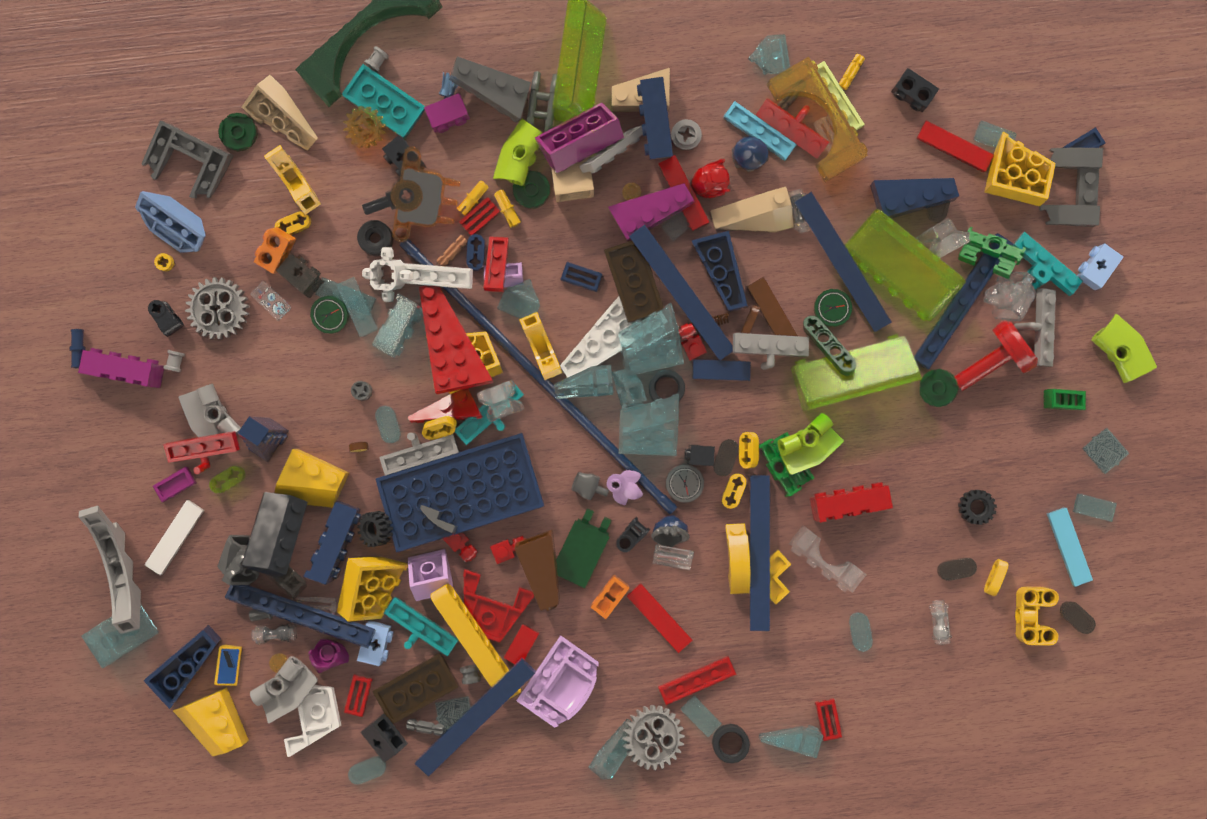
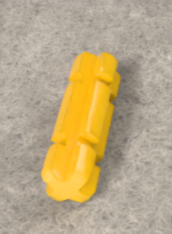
M860 54L855 55L839 82L843 90L848 89L865 60Z

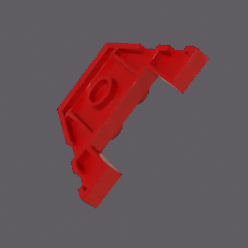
M464 569L463 594L465 606L486 637L501 642L534 598L533 591L519 587L514 605L512 606L476 594L481 574Z

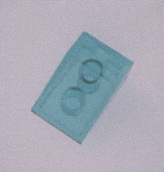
M141 605L140 629L120 634L112 625V617H110L81 637L101 668H105L158 634L159 631Z

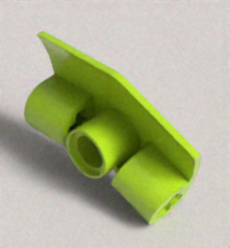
M521 119L501 149L493 179H505L513 184L523 186L529 170L528 167L533 165L536 160L534 152L540 148L535 137L541 135L542 132L524 119Z
M1115 314L1109 324L1099 330L1091 339L1094 344L1107 354L1108 359L1114 362L1123 383L1132 381L1157 368L1143 337L1118 314ZM1118 349H1119V350L1121 351V353H1122L1121 358H1119V357L1117 356V350H1118Z
M824 413L817 416L805 429L778 440V448L789 474H795L821 464L844 442L831 428L833 422ZM808 434L809 440L806 443L805 437Z

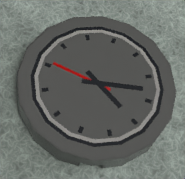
M679 465L668 473L666 488L674 500L691 502L701 495L704 488V479L697 468L690 465Z

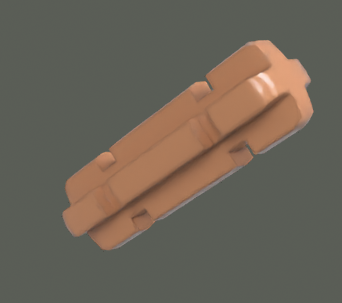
M460 235L456 242H453L445 250L444 255L436 260L440 266L446 267L449 263L448 261L452 260L461 251V248L467 245L468 240Z

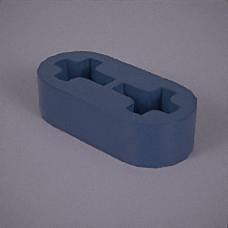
M478 234L470 236L467 242L466 261L468 267L473 269V271H480L485 263V240ZM475 239L482 242L481 245H478V251H475V246L471 244L475 242ZM475 254H477L478 261H481L480 264H477V267L470 263L474 261Z

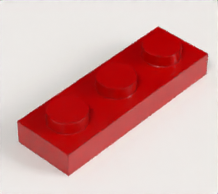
M489 237L484 291L504 292L509 247L508 237Z

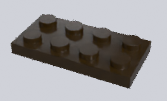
M629 241L605 249L604 253L628 324L665 312L650 265L635 244Z
M440 652L374 689L372 692L385 715L394 724L459 687V684Z

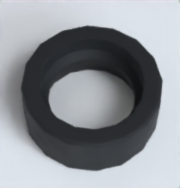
M662 370L656 373L649 383V394L652 400L661 406H672L678 403L685 393V383L682 377L672 370ZM670 377L676 381L678 392L674 398L665 400L657 395L656 384L661 378Z
M722 725L713 735L712 744L714 752L722 761L731 764L737 763L748 754L750 748L749 738L738 725ZM729 732L738 734L742 739V748L733 755L724 753L719 744L721 737Z

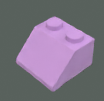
M445 549L408 557L409 584L416 601L431 598V593L447 583L453 587Z

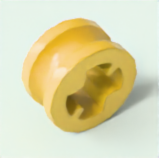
M165 253L157 255L154 260L156 268L165 272L172 270L175 264L173 257ZM163 258L169 261L166 263V267L161 265Z

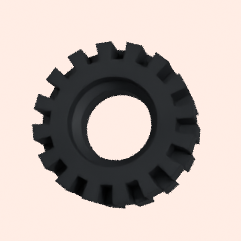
M970 490L968 493L965 492L963 494L964 497L960 498L961 503H958L960 510L958 511L962 514L961 517L968 523L983 525V523L986 524L989 522L988 520L994 518L992 515L996 514L994 508H997V504H994L995 499L991 497L990 493H986L983 490ZM974 500L983 502L984 510L981 514L976 515L971 511V503Z
M385 512L365 513L358 522L361 524L357 525V528H360V531L357 532L358 535L361 534L359 539L361 541L364 540L363 544L367 545V547H377L390 542V537L393 536V533L390 531L393 530V527H390L392 521H388L389 516L385 515ZM374 524L377 529V534H375L374 532Z

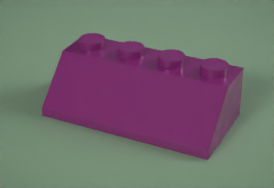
M601 102L535 137V140L549 165L556 173H559L575 163L583 161L590 155L600 152L607 146L617 143L624 138L619 119Z

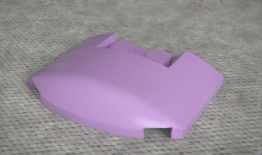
M560 635L516 701L555 728L559 726L558 724L572 718L585 704L594 688L599 662Z

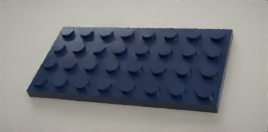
M523 433L375 478L385 514L389 516L388 521H392L390 527H393V530L390 532L393 533L392 539L396 552L545 507ZM421 505L443 512L440 520L458 526L455 534L440 528L429 520L421 511Z

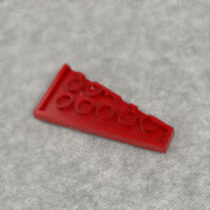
M430 285L420 286L419 292L435 393L441 394L494 383L441 288Z

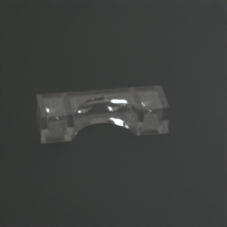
M802 526L789 542L792 546L791 551L799 557L804 555L807 558L806 562L814 569L818 566L823 570L821 574L828 580L832 578L838 582L836 586L842 591L846 592L848 590L853 593L867 574L849 561L840 565L827 564L819 551L821 539L808 528Z

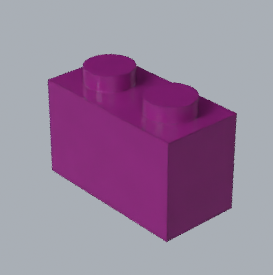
M460 93L424 107L435 133L446 132L449 130V127L454 125L461 126L467 122L466 120L470 119Z

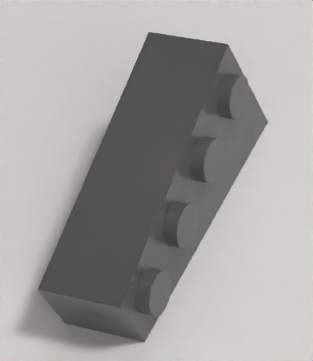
M458 56L454 61L449 78L450 81L470 94H474L484 103H488L498 112L510 117L514 122L517 123L521 119L531 82Z

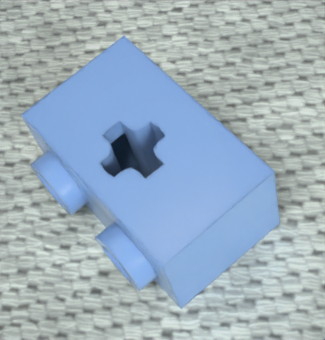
M1106 244L1095 246L1089 253L1090 258L1088 261L1083 262L1078 268L1079 273L1077 276L1093 290L1104 286L1123 259L1121 254Z
M369 620L365 626L374 628L376 632L368 649L360 646L357 661L380 666L388 658L389 650H386L387 644L392 641V626ZM376 639L378 640V644H380L377 648L375 647V643H372Z

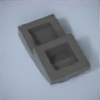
M421 505V511L429 520L440 528L455 534L458 526L440 520L443 512Z

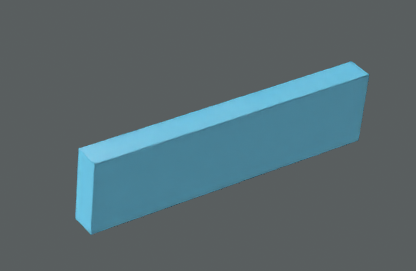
M736 101L733 102L723 117L748 136L762 140L768 150L784 161L797 145Z
M1064 507L1047 513L1072 585L1076 587L1093 581L1067 508Z

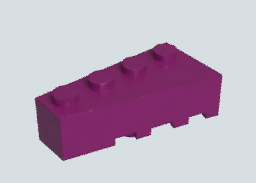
M681 184L608 206L629 242L632 241L629 236L643 225L650 230L695 202L686 185Z
M91 348L90 351L83 350L78 373L125 381L147 387L161 388L164 366L158 365L159 361L147 359V362H142L140 357L128 355V359L122 358L121 353L111 351L109 355L102 354L103 350Z

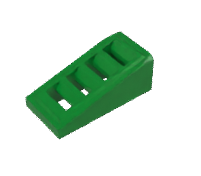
M1044 390V409L1086 410V391ZM1075 395H1077V406H1075Z

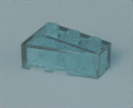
M399 293L396 296L398 302L393 309L390 308L388 319L385 324H382L372 343V346L393 358L402 353L404 341L412 336L414 324L416 322L419 323L423 317L422 307Z

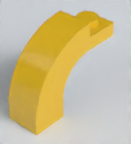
M281 145L264 155L305 215L321 205L306 178Z
M536 312L519 319L544 380L563 373L538 313Z
M745 523L727 524L725 530L729 556L728 580L730 594L750 593V555Z

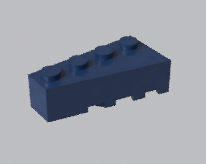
M664 78L642 79L640 84L637 85L638 97L642 96L643 101L639 108L640 116L645 117V124H642L643 136H647L648 144H644L645 155H649L650 159L671 157L673 152Z
M954 178L874 180L870 185L880 222L953 202L959 197Z
M729 231L691 240L728 311L733 312L748 308Z
M249 416L238 434L251 452L268 462L278 446L283 445L287 440L288 436L286 434L289 430L271 418Z
M341 501L335 502L325 525L328 530L322 533L318 541V545L321 547L316 550L315 554L313 553L310 560L313 564L310 571L306 570L303 577L325 585L334 581V579H338L341 568H339L340 563L345 560L348 550H346L347 544L352 542L355 532H352L355 525H358V521L361 519V514H359L361 509Z
M208 624L143 681L171 709L221 640L220 636Z

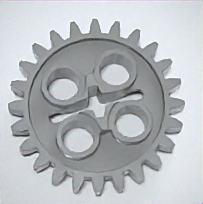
M213 277L212 283L210 280L205 279L206 285L199 282L200 289L192 288L195 294H188L192 301L186 302L187 305H190V308L186 309L185 312L191 313L187 319L193 320L190 326L197 327V333L203 331L202 336L207 337L209 335L210 339H215L217 335V338L222 340L223 334L226 338H230V332L236 335V328L243 329L240 323H247L243 317L249 315L248 312H245V309L249 308L250 305L244 304L248 298L242 297L245 291L238 290L239 285H233L231 280L226 282L224 278L218 281L217 278ZM225 294L230 295V299L227 303L223 302V297ZM209 295L211 297V301L209 304L205 305L204 299L206 296ZM218 305H219L221 308L218 309L217 312H216V311H215V308H218ZM230 312L231 320L226 322L224 319L225 315ZM211 314L212 321L207 324L206 317Z
M650 705L649 710L646 706H643V712L638 709L636 710V717L630 715L633 720L632 722L626 721L629 728L623 729L627 733V736L622 737L623 740L627 741L623 747L629 749L626 754L632 756L631 761H638V766L641 767L644 764L645 769H649L651 766L652 769L656 770L658 764L663 769L664 762L671 765L670 758L677 759L675 752L681 753L678 746L684 745V743L680 742V739L684 738L685 735L679 732L684 728L677 726L680 720L674 719L676 714H669V709L665 708L663 710V707L659 705L656 709L654 705ZM656 719H659V726L657 728H654V721ZM645 722H647L649 730L645 727ZM643 729L644 736L638 739L637 734ZM651 733L656 734V735L654 736V739H655L656 742H654V741L651 740V739L653 738V736H652ZM668 735L669 742L666 745H664L663 739L665 736ZM653 746L654 751L648 756L647 750Z

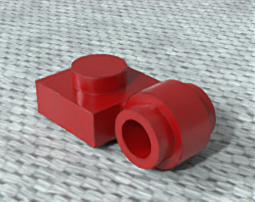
M692 323L680 326V329L677 331L682 340L686 339L681 344L688 359L691 361L706 353L707 351L702 340L696 334Z
M464 532L443 538L454 552L461 549L459 555L466 563L476 557L478 551L472 544L469 546L465 544L470 539Z
M521 535L512 539V544H510L509 539L490 545L496 563L499 564L514 558L513 551H515L516 543L526 538Z

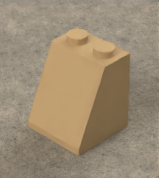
M589 157L559 173H556L552 168L556 202L594 197L591 171L582 173L579 167Z

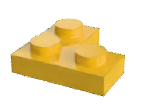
M776 550L770 556V599L774 604H777L790 592L777 578L791 565L779 550Z

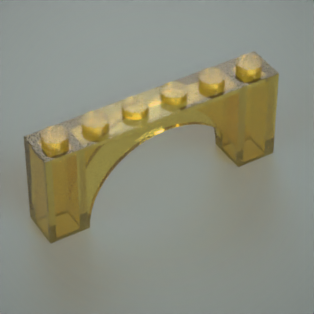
M807 57L768 81L767 87L776 101L790 96L809 98L822 106L829 115L834 132L832 147L828 155L815 166L825 183L863 161L868 156L867 147L863 142L860 143L857 138L858 133L856 129L848 123L846 112L839 108L836 96L830 93L827 88L828 83L818 73V66L815 61H811Z

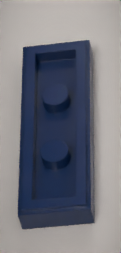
M693 360L692 379L750 381L751 362Z

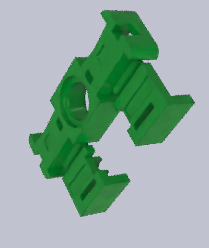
M970 227L967 235L964 237V246L958 260L975 266L977 252H983L999 258L1000 262L994 266L993 273L1010 279L1015 265L1020 264L1026 248L1014 247L1007 244L1006 239L990 233L988 236L972 231L973 227ZM995 242L1000 247L993 250L989 247V244Z
M788 432L774 440L768 439L759 445V449H761L768 461L766 466L775 481H780L787 493L784 495L785 497L797 493L802 489L801 486L814 479L809 468L795 474H789L782 457L779 456L778 440L790 436ZM776 463L783 465L782 473L775 471Z

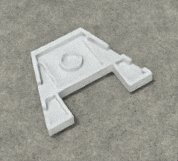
M277 681V685L282 688L281 683ZM314 685L298 706L303 735L284 739L287 757L292 756L341 726L334 687Z

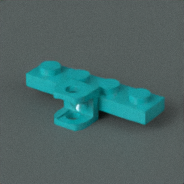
M1023 232L1012 245L1020 249L1026 248L1023 258L1032 267L1024 275L1023 281L1033 290L1038 289L1050 280L1068 296H1071L1083 282L1082 279L1026 232ZM1031 277L1036 279V283L1031 281Z

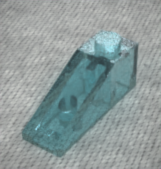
M611 365L591 366L555 383V398L613 395Z
M626 719L603 745L588 767L601 779H612L627 756L626 753L629 749L623 747L627 741L623 740L622 737L627 736L623 729L629 728L626 724V721L631 722L629 719ZM640 730V731L638 732L637 737H639V735L641 734L642 730Z
M808 725L807 728L799 726L760 733L759 739L761 742L817 758L823 735L819 728Z

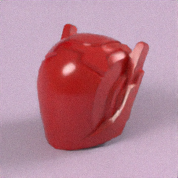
M725 159L709 163L695 172L690 184L694 193L711 199L730 192V189H727L730 184L729 173L723 165Z

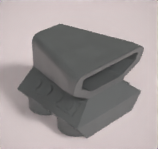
M229 535L217 567L224 574L222 581L229 585H250L259 577V572L241 566L250 535Z

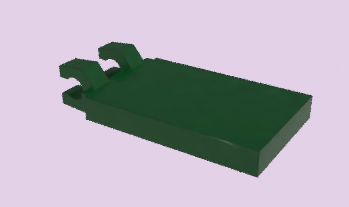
M588 508L582 520L579 518L575 520L556 559L558 576L583 588H586L610 538L609 533L606 531L611 523V519L604 517L599 528L590 524L589 522L594 511Z

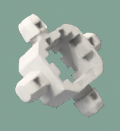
M383 247L381 250L382 259L374 260L370 264V268L363 269L362 276L365 279H370V285L374 289L383 290L381 293L384 302H392L394 300L393 290L401 289L406 281L413 280V272L405 270V264L401 260L392 259L394 257L392 247ZM384 265L391 266V269L394 270V273H392L394 282H391V284L384 283V280L381 279L383 276L381 267H384Z

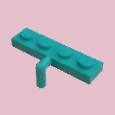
M511 380L479 408L483 416L481 419L469 417L455 429V433L468 445L492 423L495 424L499 431L505 430L506 426L499 417L524 395L523 392Z
M396 596L384 612L385 615L412 632L409 639L404 643L405 649H410L417 639L421 638L448 656L458 642L457 637Z

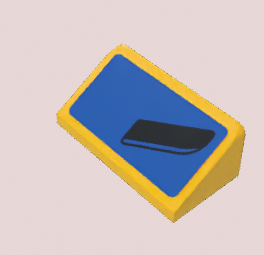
M221 645L219 647L214 685L237 686L242 647Z

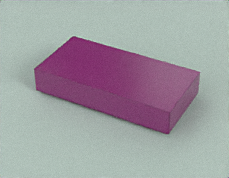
M184 467L152 487L160 501L165 502L197 482L189 468Z

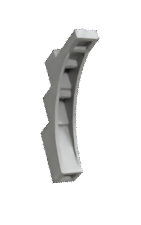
M99 506L79 511V518L89 529L106 570L112 602V625L120 634L140 629L141 590L132 580L133 561L125 552V532L117 522L112 523Z

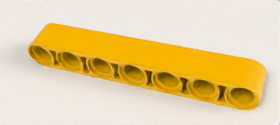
M447 583L431 593V599L492 687L509 669L454 588ZM520 688L513 696H511L509 699H511V698H513L514 696L520 694V693H521V688Z

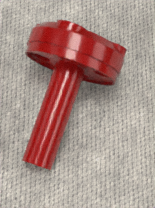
M1003 320L992 329L1002 343L1001 346L955 375L958 386L962 391L1012 359L1023 374L1037 367L1038 358L1011 321Z

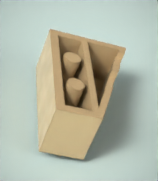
M670 68L612 86V111L640 112L639 105L643 104L642 96L638 97L637 85L640 84L642 79L656 77L664 78L668 111Z

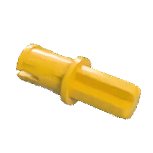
M479 181L469 194L466 193V198L457 209L461 211L466 206L462 212L466 216L472 207L479 203L478 200L488 190V185L483 181Z
M497 191L494 196L501 208L500 212L504 214L510 228L520 224L521 221L513 208L514 204L511 205L505 191Z

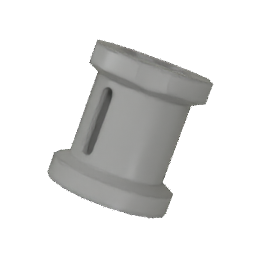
M375 46L373 48L374 52L364 63L374 71L379 72V67L389 56Z
M168 350V360L163 368L181 372L180 365L185 354Z

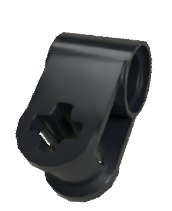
M153 300L149 303L148 312L166 337L171 336L184 326L182 320L167 302Z
M636 516L616 539V547L622 552H629L647 535L650 528H646L640 523ZM622 538H628L630 541V545L626 549L621 548L619 545Z

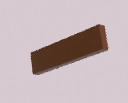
M762 277L748 285V291L757 306L760 307V311L773 334L798 336L765 278Z

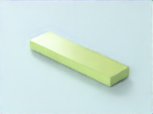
M825 61L807 72L847 136L865 125Z

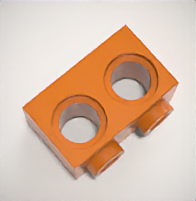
M275 227L268 229L264 233V241L257 248L254 263L272 274L281 272L296 241L295 237ZM276 237L280 240L279 246L275 242ZM268 253H269V254L271 255V257H272V261H271V262L267 259V254H268Z
M613 575L592 602L591 608L607 619L629 590V585L616 575Z

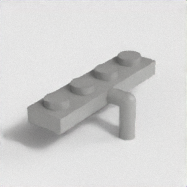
M642 126L630 128L623 133L624 138L602 149L580 165L582 173L590 171L595 173L602 169V164L609 163L615 159L614 155L626 151V146L640 140L639 137L643 134Z
M1037 289L1036 323H1016L1014 325L1018 331L1035 330L1034 354L1038 358L1037 366H1053L1056 290Z
M734 333L733 353L767 355V361L761 364V368L766 370L774 367L775 355L808 357L809 337Z
M408 433L407 438L411 440L413 447L379 458L384 474L388 475L459 453L454 434L420 444L416 433Z

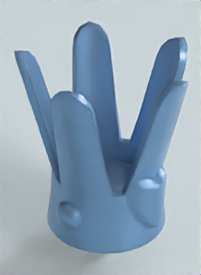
M443 72L442 88L439 95L445 99L454 95L458 85L449 80V73L445 75Z

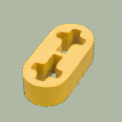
M302 211L279 219L275 223V227L281 229L282 224L286 226L292 225L286 228V233L294 235L309 228L311 218L308 214L305 215ZM300 216L306 218L304 225L300 223L295 224V222L300 220Z
M443 416L428 421L424 424L422 435L428 440H436L452 435L455 432L457 422L451 416Z
M744 432L739 439V463L743 468H755L759 461V438L754 432Z
M733 474L730 476L721 498L722 504L726 508L732 509L739 504L746 487V478L743 475ZM740 477L742 485H738L735 491L733 490L735 483L732 480ZM735 492L733 496L735 503L727 505L726 496L730 497L731 493Z
M1000 559L994 562L984 587L985 593L992 596L997 595L1008 569L1007 562Z

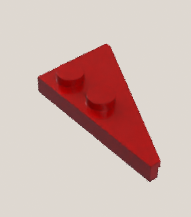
M469 388L438 400L408 416V419L411 423H425V421L443 416H451L457 420H464L467 417L481 419L483 416Z

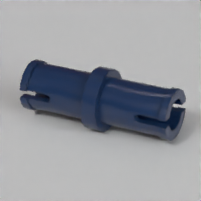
M71 329V346L69 347V351H71V368L79 369L83 350L86 351L83 329Z

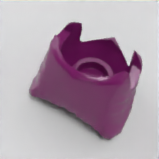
M320 639L315 648L308 653L311 664L319 674L349 661V654L346 648L341 643L329 639Z

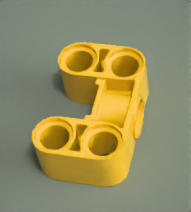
M1021 587L1017 590L1015 634L1019 641L1028 645H1054L1058 641L1056 630L1038 624V609H1040V606L1050 607L1057 604L1059 596L1055 590L1046 587ZM1027 592H1030L1031 597L1026 601L1024 596ZM1049 592L1050 598L1045 601L1044 595ZM1029 630L1030 637L1025 639L1024 634ZM1049 631L1048 639L1044 640V633Z

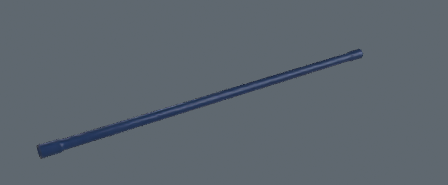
M408 237L400 243L399 246L420 265L434 266ZM443 287L625 470L636 471L641 474L637 482L669 515L675 511L677 506L549 379L544 380L541 371L457 288Z

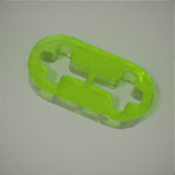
M240 466L229 467L210 480L209 487L214 493L226 492L244 480L245 471ZM233 470L239 471L240 474L237 475L238 479H229V477L234 474ZM217 481H226L221 485L222 489L215 487Z

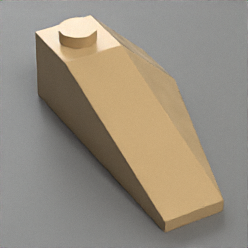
M271 75L256 85L242 105V108L254 120L261 124L263 122L266 123L276 133L279 131L285 134L288 140L307 151L318 139L285 88Z
M786 187L768 191L710 211L715 230L779 232L794 227L792 206Z

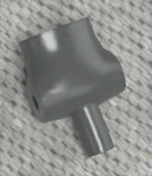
M582 472L577 473L571 488L572 491L577 492L588 500H591L595 493L607 496L609 489L598 486L599 476Z

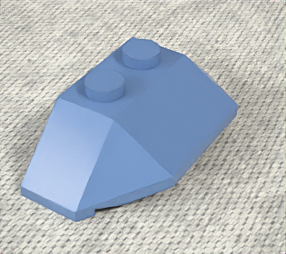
M145 191L140 192L135 208L140 212L149 231L180 253L198 252L206 236L201 218L170 196Z

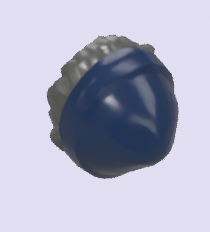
M743 137V139H740L732 148V159L735 167L746 169L747 172L762 167L769 160L766 144L755 137Z
M675 515L666 516L654 525L653 533L651 534L654 542L662 547L669 546L671 549L690 538L687 524Z

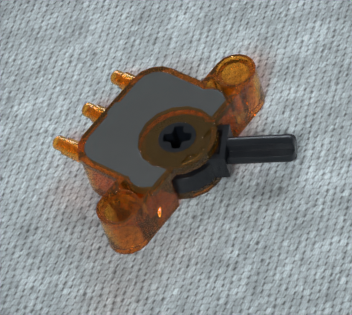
M409 146L405 149L400 179L393 183L391 190L385 192L386 196L362 205L366 215L391 207L392 210L395 209L392 234L393 238L398 242L408 240L411 225L433 227L437 223L453 225L455 221L453 218L440 216L442 204L457 205L458 200L443 197L445 185L460 187L461 181L445 178L435 169L420 167L421 152L415 146ZM410 151H415L418 154V158L411 161L407 158V154ZM404 190H407L408 193L412 192L410 198L407 199L406 196H402ZM398 228L406 230L404 236H398L395 232Z

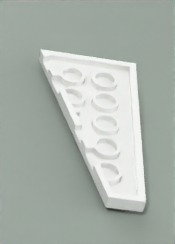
M618 297L562 362L560 367L571 382L665 325L668 321L663 313H659L628 324L620 298Z

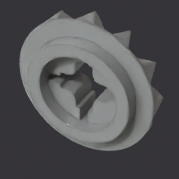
M688 119L677 122L671 132V138L675 146L682 150H691L696 147L702 137L699 125ZM687 128H689V135L692 137H688L686 142H684V136L681 133H685Z

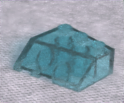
M671 303L657 313L655 311L650 314V317L641 322H636L618 332L623 365L627 376L684 364L679 329Z
M679 393L672 395V397L660 398L647 404L642 403L620 409L619 454L677 456Z

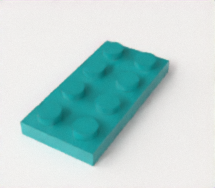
M362 64L341 94L345 99L397 135L400 134L403 139L408 136L425 111L424 105L364 64Z

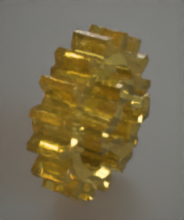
M359 106L358 110L356 108L352 109L353 114H346L349 120L343 122L347 124V128H344L343 131H348L349 134L346 138H352V145L357 143L358 148L363 146L370 148V144L376 146V141H382L380 134H385V131L381 130V127L386 125L380 122L383 116H376L377 110L371 112V107L364 108V106ZM359 115H362L359 120L355 121ZM364 124V126L370 130H365L364 128H362V126L359 125ZM370 134H374L369 140H367Z

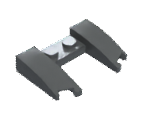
M160 120L141 164L143 166L149 164L154 171L150 176L157 180L174 149L203 163L189 197L197 198V194H207V198H211L234 155L212 146L168 122Z
M1051 148L1049 151L1053 155L1050 160L1056 163L1055 168L1077 169L1076 205L1039 206L1040 211L1046 209L1050 221L1045 222V224L1084 227L1098 226L1100 219V206H1097L1099 169L1102 168L1103 148Z

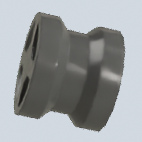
M357 381L351 387V394L355 399L367 400L372 396V387L367 382Z
M476 665L460 668V673L463 674L462 684H473L481 681V676L478 675L479 669Z

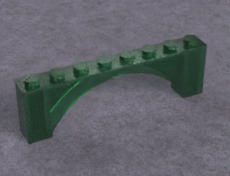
M372 0L368 6L358 12L351 21L346 23L335 35L331 36L320 48L316 49L295 70L321 100L330 107L343 96L340 92V80L346 56L354 43L367 30L380 22L400 16H425L430 19L443 6L439 0Z

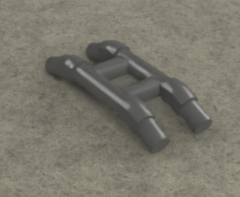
M535 71L531 84L526 121L534 126L535 118L546 120L544 130L546 132L553 128L560 76L553 74L550 93L539 92L541 73ZM537 100L548 101L547 112L536 111Z

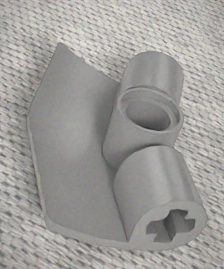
M214 384L206 385L178 397L189 426L198 437L235 431L237 435L241 429L221 404ZM214 409L218 411V418L213 416L212 412Z
M290 656L274 678L250 691V697L255 705L263 706L267 721L271 723L296 709L317 683L318 679L299 659ZM277 681L281 683L282 688L277 685Z

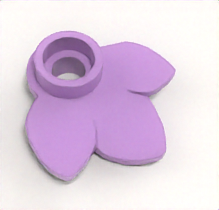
M626 470L620 475L613 474L607 479V488L613 492V498L619 504L626 505L628 499L635 500L643 496L642 491L635 484L641 477V474L636 471ZM613 482H618L619 486H614Z

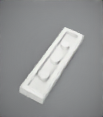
M404 263L405 270L413 272V280L406 281V284L472 288L473 269Z
M187 500L150 555L145 566L157 574L163 575L205 510Z

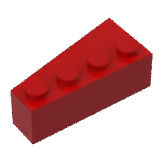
M883 482L872 483L869 488H864V485L854 486L852 491L846 492L845 489L833 490L834 494L826 495V492L815 493V497L810 498L813 519L819 523L826 522L827 518L828 520L843 518L844 515L856 516L863 514V512L872 513L893 508L889 485H883Z

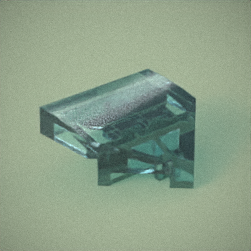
M785 34L766 36L749 56L748 60L755 62L763 70L764 75L767 73L788 74L791 72Z
M528 279L518 285L507 287L497 309L520 319L538 312L540 308L539 299L531 280Z

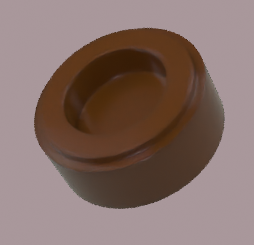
M355 442L349 445V452L369 450L367 442Z

